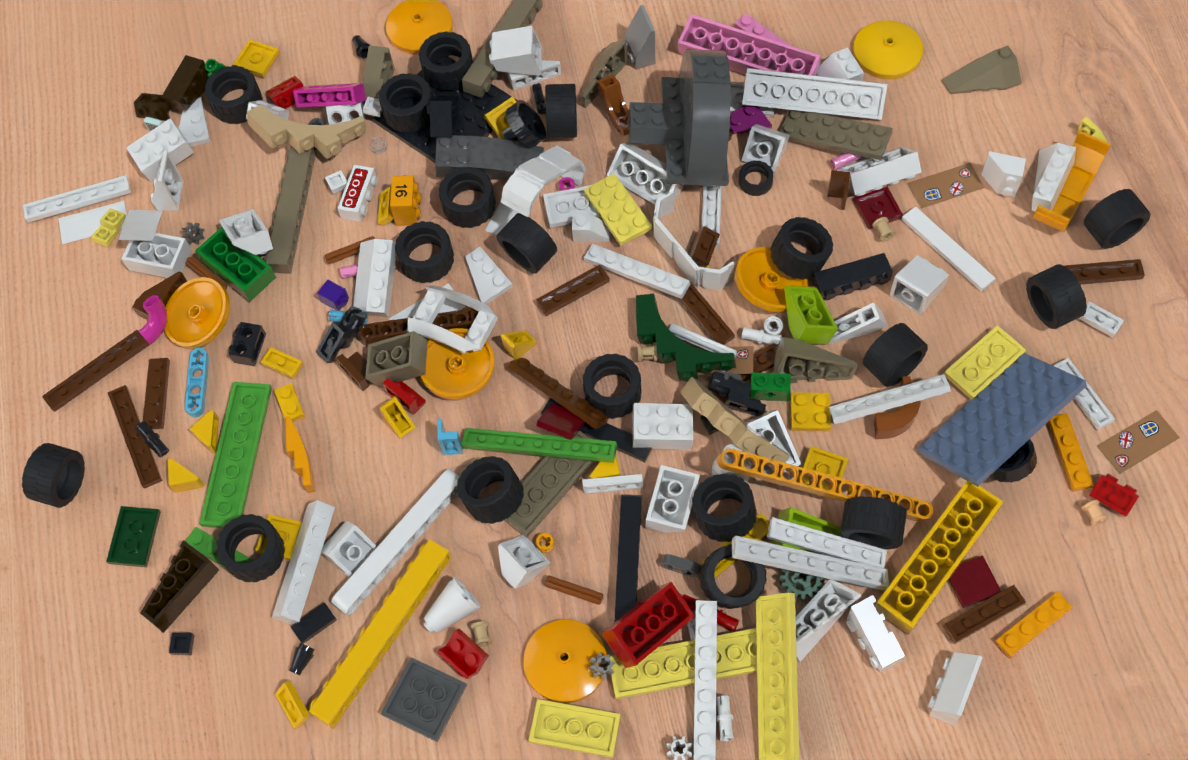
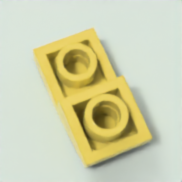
M1085 117L1081 121L1077 132L1082 131L1107 142L1104 134L1089 118Z
M110 208L100 219L101 226L91 236L92 241L108 247L122 227L126 215Z

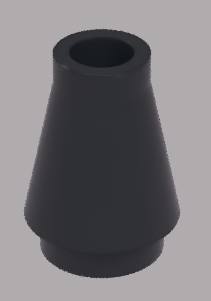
M354 36L352 42L356 55L363 59L367 58L368 48L371 45L363 40L361 36Z
M302 643L295 647L289 671L301 675L302 671L314 657L315 649Z

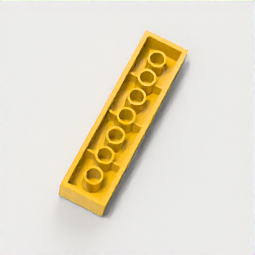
M966 481L878 600L875 606L879 614L883 613L888 621L909 635L995 517L1004 501L981 486L977 487Z

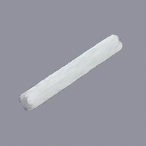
M671 324L669 330L678 338L708 351L734 353L735 357L737 356L735 349L679 325Z

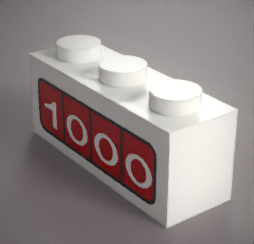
M359 165L353 166L338 206L342 219L362 222L363 216H366L368 211L367 205L372 200L374 186L378 184V176L374 168Z

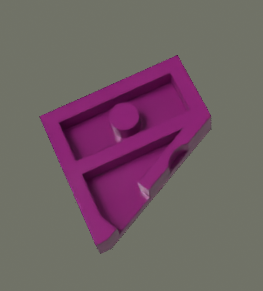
M743 105L730 114L729 129L734 135L746 131L750 132L752 126L756 124L772 128V124L758 106Z

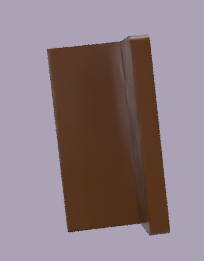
M831 170L827 197L842 198L841 210H845L850 172Z
M703 226L695 234L688 255L693 261L705 267L708 266L720 234Z
M355 352L349 358H346L343 354L336 358L340 367L362 391L373 384L365 379L367 361L358 352Z

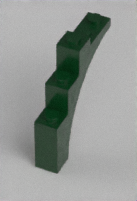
M654 293L636 295L638 340L640 344L646 345L656 342L659 362L671 363L676 361L679 381L688 382L691 377L698 379V371L709 373L712 370L729 371L732 368H736L734 353L704 351L690 346L675 336L667 328L659 315Z

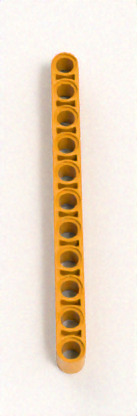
M729 448L721 452L717 457L718 466L724 470L843 502L849 498L861 496V491L865 492L867 497L880 498L882 496L885 500L898 504L901 501L907 511L906 519L913 521L928 519L933 514L932 505L921 499ZM725 454L732 458L731 464L726 463L724 459ZM744 460L750 461L751 469H747L744 466ZM764 465L770 467V474L764 472ZM784 470L789 472V480L785 479V477L783 476ZM803 475L808 477V485L803 482ZM822 481L828 483V490L823 488ZM842 486L847 488V495H844L842 493ZM919 507L924 511L923 516L918 512Z

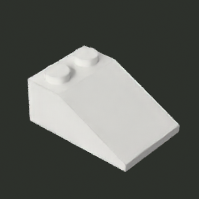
M168 151L163 152L157 177L154 179L155 188L154 193L151 194V202L158 211H179L184 180Z
M778 410L768 411L746 421L758 433L788 453L790 457L786 463L795 466L801 465ZM764 465V472L770 474V467Z

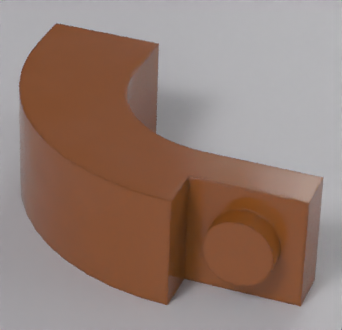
M612 74L598 80V88L612 124L618 132L621 131L625 136L629 134V110L625 104L620 83Z
M910 376L902 377L900 387L911 384ZM921 401L905 404L891 413H876L873 421L875 439L893 438L909 429L917 416Z

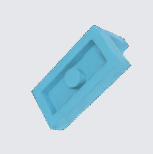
M437 419L438 442L443 455L463 454V447L458 432H446L442 419Z

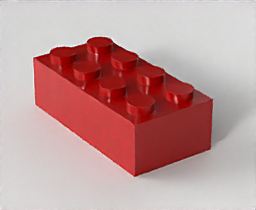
M669 582L659 586L601 634L623 666L629 668L639 664L693 619L695 615L673 583Z

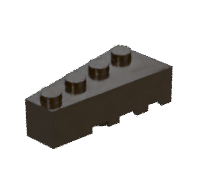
M184 540L180 545L181 549L177 556L174 555L172 558V564L167 573L162 575L161 583L157 590L152 592L140 612L143 617L163 633L219 571L211 560Z

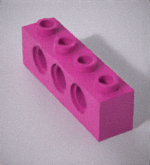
M363 83L303 86L293 90L296 107L354 105L366 100Z

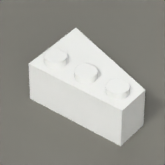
M872 595L851 606L846 623L850 631H855L858 636V643L862 650L868 652L871 665L881 673L900 663L905 655L893 632H889L885 626L883 613L878 614L873 605V602L876 600Z

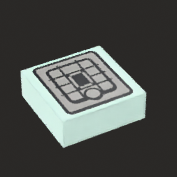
M146 117L143 121L149 132L162 124L161 120Z

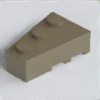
M369 46L363 77L366 99L367 97L379 99V91L382 85L393 77L395 68L390 50L387 47Z

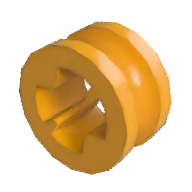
M542 533L536 539V545L540 552L549 553L553 550L555 546L554 539L549 533ZM542 540H550L549 546L542 545Z

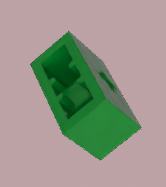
M752 372L750 399L789 401L791 374Z

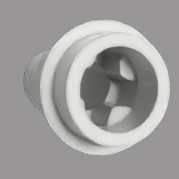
M771 316L765 320L764 329L770 335H777L782 331L783 323L777 316ZM776 321L777 325H772L771 322Z

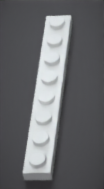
M734 536L732 539V558L882 591H886L889 587L888 569L740 536Z
M696 600L693 760L716 759L717 601Z

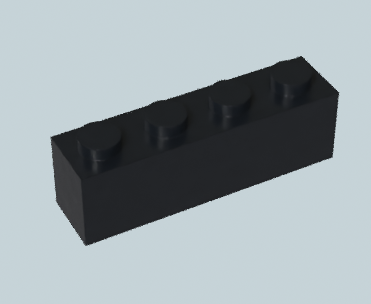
M885 253L815 272L812 283L814 287L818 288L823 300H830L841 294L847 295L855 290H865L876 284H885L891 280L893 270Z

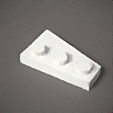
M198 98L186 111H182L179 129L191 147L211 142L201 98Z
M481 247L465 256L482 303L487 305L513 287L510 280Z

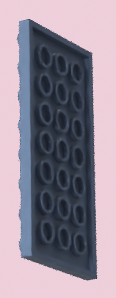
M1024 353L1010 367L1006 368L999 377L994 379L989 386L974 399H971L917 448L918 454L978 487L1087 386L1086 380Z

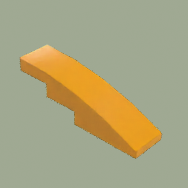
M285 416L286 452L291 459H294L295 470L298 475L303 476V486L307 493L315 492L314 474L304 441L290 416Z

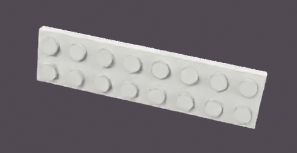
M746 68L741 104L882 120L888 84Z

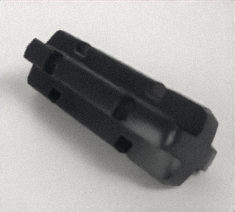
M533 84L532 90L537 111L539 114H545L546 104L541 84Z

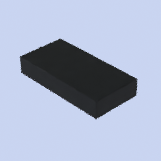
M323 603L290 627L300 642L304 644L337 621L326 603Z

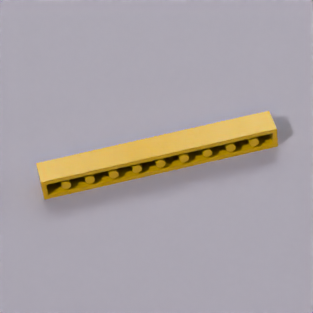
M431 539L420 547L419 555L409 563L405 575L397 580L393 592L385 597L381 609L373 614L372 622L369 626L361 631L360 639L357 643L349 648L346 659L337 665L331 680L329 679L325 682L320 696L311 702L308 712L330 728H335L452 559L449 550Z

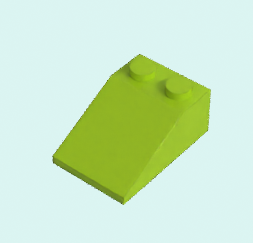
M785 286L789 330L793 338L809 344H828L837 332L838 327L818 288Z
M792 507L779 511L777 519L841 537V527ZM772 540V544L816 553L813 551H809L806 549H802L799 547H795L792 545Z

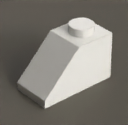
M591 214L572 215L573 242H609L610 230L603 220Z

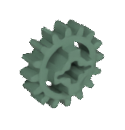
M781 569L782 576H780L779 581L784 582L781 585V589H787L786 593H795V600L797 597H800L801 602H804L805 597H808L811 601L813 594L816 595L819 592L818 589L821 590L824 586L821 583L825 581L823 577L794 571V576H791L789 579L788 575L791 570ZM816 579L815 585L811 588L810 582Z

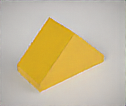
M526 330L508 332L501 335L503 348L515 360L519 359L538 342Z
M395 396L379 407L384 420L399 438H402L416 428Z
M210 410L190 430L208 450L216 453L219 417L214 410Z
M615 455L614 463L600 461L589 476V479L620 476L617 455Z
M172 458L168 459L169 486L175 493L203 488L204 483L199 477Z

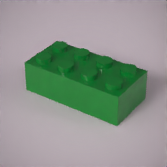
M222 227L195 250L204 265L249 302L276 278L271 266L259 256L234 246Z

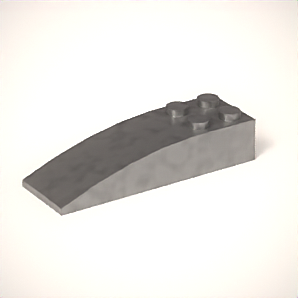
M457 135L437 137L436 177H445L451 171L458 168L471 167L485 172L491 179H509L519 165L543 153L544 147H528L523 142L491 137Z

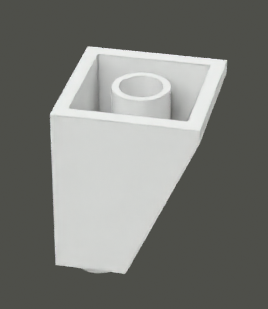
M533 26L492 32L489 60L494 65L496 71L542 75V46Z
M917 255L896 274L889 296L922 315L946 285L949 274L931 264L927 259Z

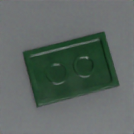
M121 506L106 562L113 565L147 568L161 511L159 509Z

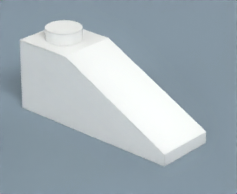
M542 60V75L506 72L514 91L561 75V65L559 61Z
M871 303L836 320L835 323L838 330L829 344L868 335L888 326L882 309L875 303Z

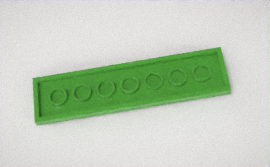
M233 382L199 523L202 527L223 528L232 519H236L244 514L272 391L270 384Z

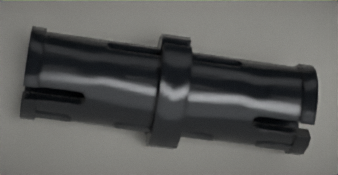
M146 421L136 426V430L145 439L147 446H151L160 458L169 452V449L160 440V435L155 433ZM148 434H150V436L155 440V442L157 443V445H156V444L153 442V440L148 436Z

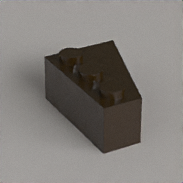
M185 55L162 95L168 106L186 111L205 91V84L208 78H210L208 76L209 72L205 69L204 60Z

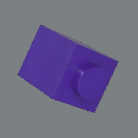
M327 280L317 292L323 304L337 311H340L349 299L346 289L330 280Z

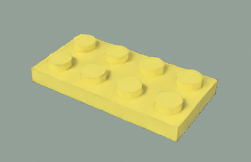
M615 173L584 189L585 196L620 246L652 230L651 223Z
M997 325L944 372V375L966 396L974 399L994 379L999 377L1006 368L1010 367L1021 355L1026 353L1027 350Z
M537 699L529 743L613 758L621 714Z

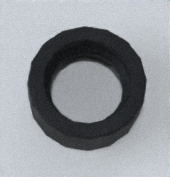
M756 160L744 164L739 173L741 190L751 196L766 194L773 185L772 168L767 163ZM760 172L767 177V180L762 184L754 185L749 183L745 177L749 173Z

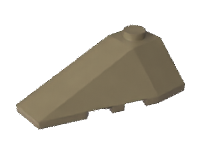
M625 40L612 42L600 52L582 95V103L585 109L600 94L597 81L612 74L616 76L627 64Z
M1009 46L996 49L942 79L950 94L971 93L972 90H983L984 92L996 88L1007 90L1022 83L1017 58Z
M782 337L776 350L773 373L791 374V383H797V380L815 382V379L825 378L828 381L852 379L859 365L857 362L802 340Z

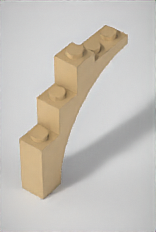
M262 104L247 111L248 125L272 149L288 142L299 154L315 147L326 159L341 152V145L366 133L365 119L362 116L338 124L307 125L281 118L270 112Z
M691 377L680 391L694 410L705 416L715 428L726 434L738 448L747 453L784 463L789 459L788 453L744 422L708 390L707 386L695 378Z

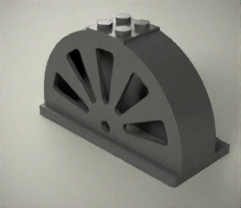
M686 49L682 58L679 78L661 77L662 103L630 102L628 113L629 143L665 144L667 184L728 186L727 151L730 128L731 81L728 57L724 50Z

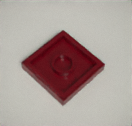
M888 186L854 197V203L868 229L874 228L872 226L873 223L882 217H887L888 223L902 219L903 214Z
M552 403L537 420L536 426L572 440L586 422L566 408Z
M983 555L961 563L949 579L962 608L987 600L1001 592Z

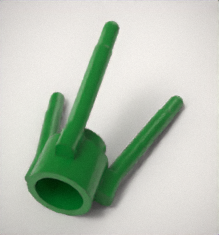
M208 59L205 63V69L209 72V77L217 70L227 67L215 59Z

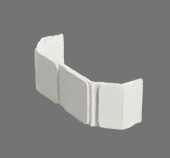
M552 147L541 153L538 157L532 158L516 168L514 174L503 187L501 203L526 217H530L533 202L546 184L561 176L563 178H572L576 185L581 186L586 168L578 158L557 147Z
M671 191L658 197L653 217V230L656 241L671 258H674L677 266L693 285L719 291L728 286L734 279L735 263L732 261L720 270L698 267L660 222L661 218L674 211V192Z

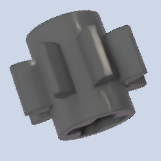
M188 222L187 227L182 228L184 235L181 237L187 238L188 244L192 242L199 244V240L205 238L203 236L205 229L199 228L200 223H195L193 226L192 223Z

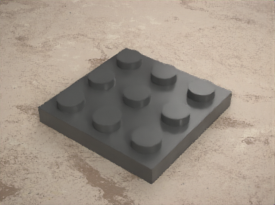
M411 657L381 715L438 743L467 684Z

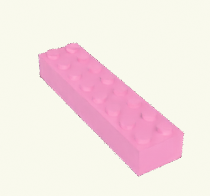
M693 14L690 15L678 41L679 53L683 55L686 49L724 50L728 57L729 70L744 75L746 74V68L816 76L820 67L821 55Z

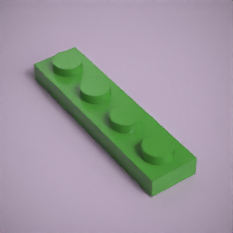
M195 527L185 542L208 559L227 569L219 560L216 551L218 539ZM235 551L236 562L249 563L254 561L239 551Z

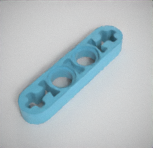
M203 348L192 350L189 359L185 410L191 417L195 418L201 416L205 409L209 355ZM200 354H202L203 356L200 357V361H198L197 358L200 356ZM197 370H202L203 373L200 377H193ZM195 387H200L201 391L198 394H192V390ZM193 400H196V405L198 406L195 408V411H192L191 409L195 407V402Z

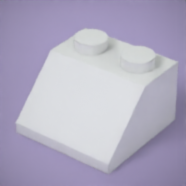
M845 48L832 53L820 65L816 75L863 81L864 72L850 50Z
M758 124L752 126L741 161H762L767 163L772 168V171L775 172L785 152L790 135Z
M989 151L982 176L997 194L1015 197L1023 177L1026 159Z
M345 521L325 543L321 554L350 578L377 546L355 524Z

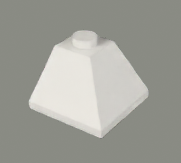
M524 535L500 543L498 546L502 575L515 589L528 584L551 563Z

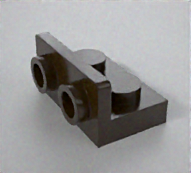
M141 93L134 101L136 117H150L164 121L170 119L169 109L171 107L166 104L162 95Z

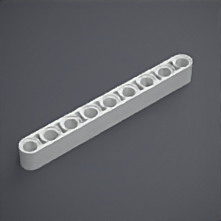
M447 469L334 595L331 601L334 606L347 616L351 615L454 499L458 493L457 485L460 476Z

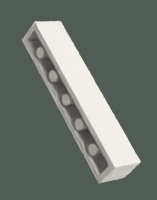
M318 500L308 504L272 618L288 624L300 621L335 507Z

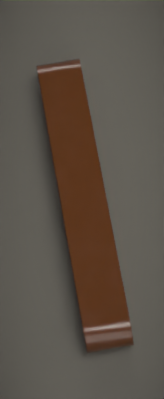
M470 308L438 313L432 324L446 330L455 328L470 329L479 311ZM408 318L369 323L361 326L359 335L363 344L368 347V344L409 333L408 331H403L408 329Z

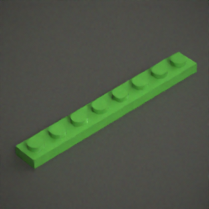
M474 428L465 429L461 444L464 449L614 463L617 450L616 441L573 438L570 440L562 436Z

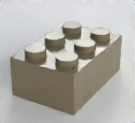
M412 331L368 344L365 379L378 387H382L383 382L387 378L393 382H400L425 375L428 340Z

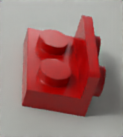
M293 76L266 91V94L275 106L286 109L296 104L293 90L303 87V84L296 76Z
M387 378L383 382L386 393L392 398L395 396L400 404L413 415L426 403L422 396L403 381L393 382Z
M1108 473L1106 476L1101 475L1089 496L1127 517L1139 498L1135 494L1137 490L1127 484L1124 487L1117 483L1119 479Z
M460 628L454 631L446 646L440 648L437 652L445 662L449 663L465 679L478 674L489 657Z

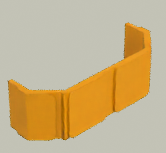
M1079 131L1073 144L1076 147L1075 162L1052 211L1038 205L1033 219L1065 232L1111 144Z

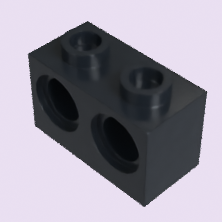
M240 322L239 327L234 333L233 344L230 345L228 351L234 363L256 366L266 337V332L262 325Z

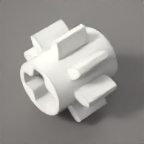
M673 736V743L666 744L667 748L671 749L667 753V757L673 756L674 760H685L686 756L692 757V753L687 751V749L692 747V743L686 744L685 736L681 740H677ZM676 746L684 748L682 754L676 751Z

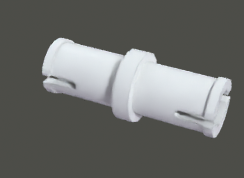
M744 327L742 332V339L757 341L758 344L774 343L775 346H779L782 335H770L764 329L760 331Z
M723 695L720 699L718 696L716 697L718 708L716 720L719 723L720 741L728 742L729 739L732 741L734 740L732 729L734 718L730 710V697Z

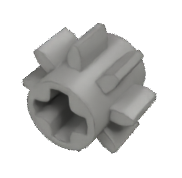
M599 652L596 658L592 657L589 660L592 666L588 670L593 672V678L601 676V679L605 680L607 674L612 675L614 673L611 667L615 662H611L610 654L602 656L601 652ZM600 663V665H604L605 668L603 669V667H599L598 664Z

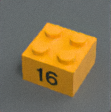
M414 175L392 176L390 208L396 226H410L413 223H418V218H421L419 203H422L419 183L415 182Z

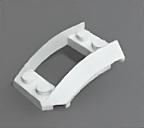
M434 285L426 286L425 288L428 291L413 318L408 317V332L414 331L422 337L446 344L462 354L470 350L474 352L482 350L498 320L490 307L454 290ZM446 299L479 311L465 339L449 330L432 324Z

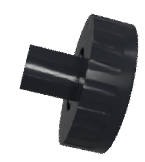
M519 100L506 110L507 121L510 125L502 132L506 140L516 141L519 139L528 147H534L546 139L545 126L537 112L528 103Z
M1029 439L989 477L999 482L1011 483L1027 477L1033 472L1037 464V455L1033 442Z

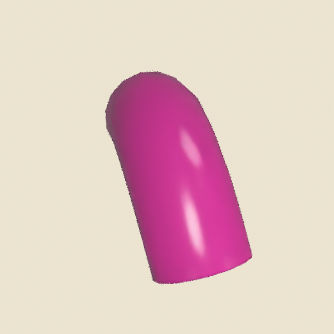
M157 295L150 296L143 303V308L148 313V320L138 330L150 345L160 337L167 324V309Z

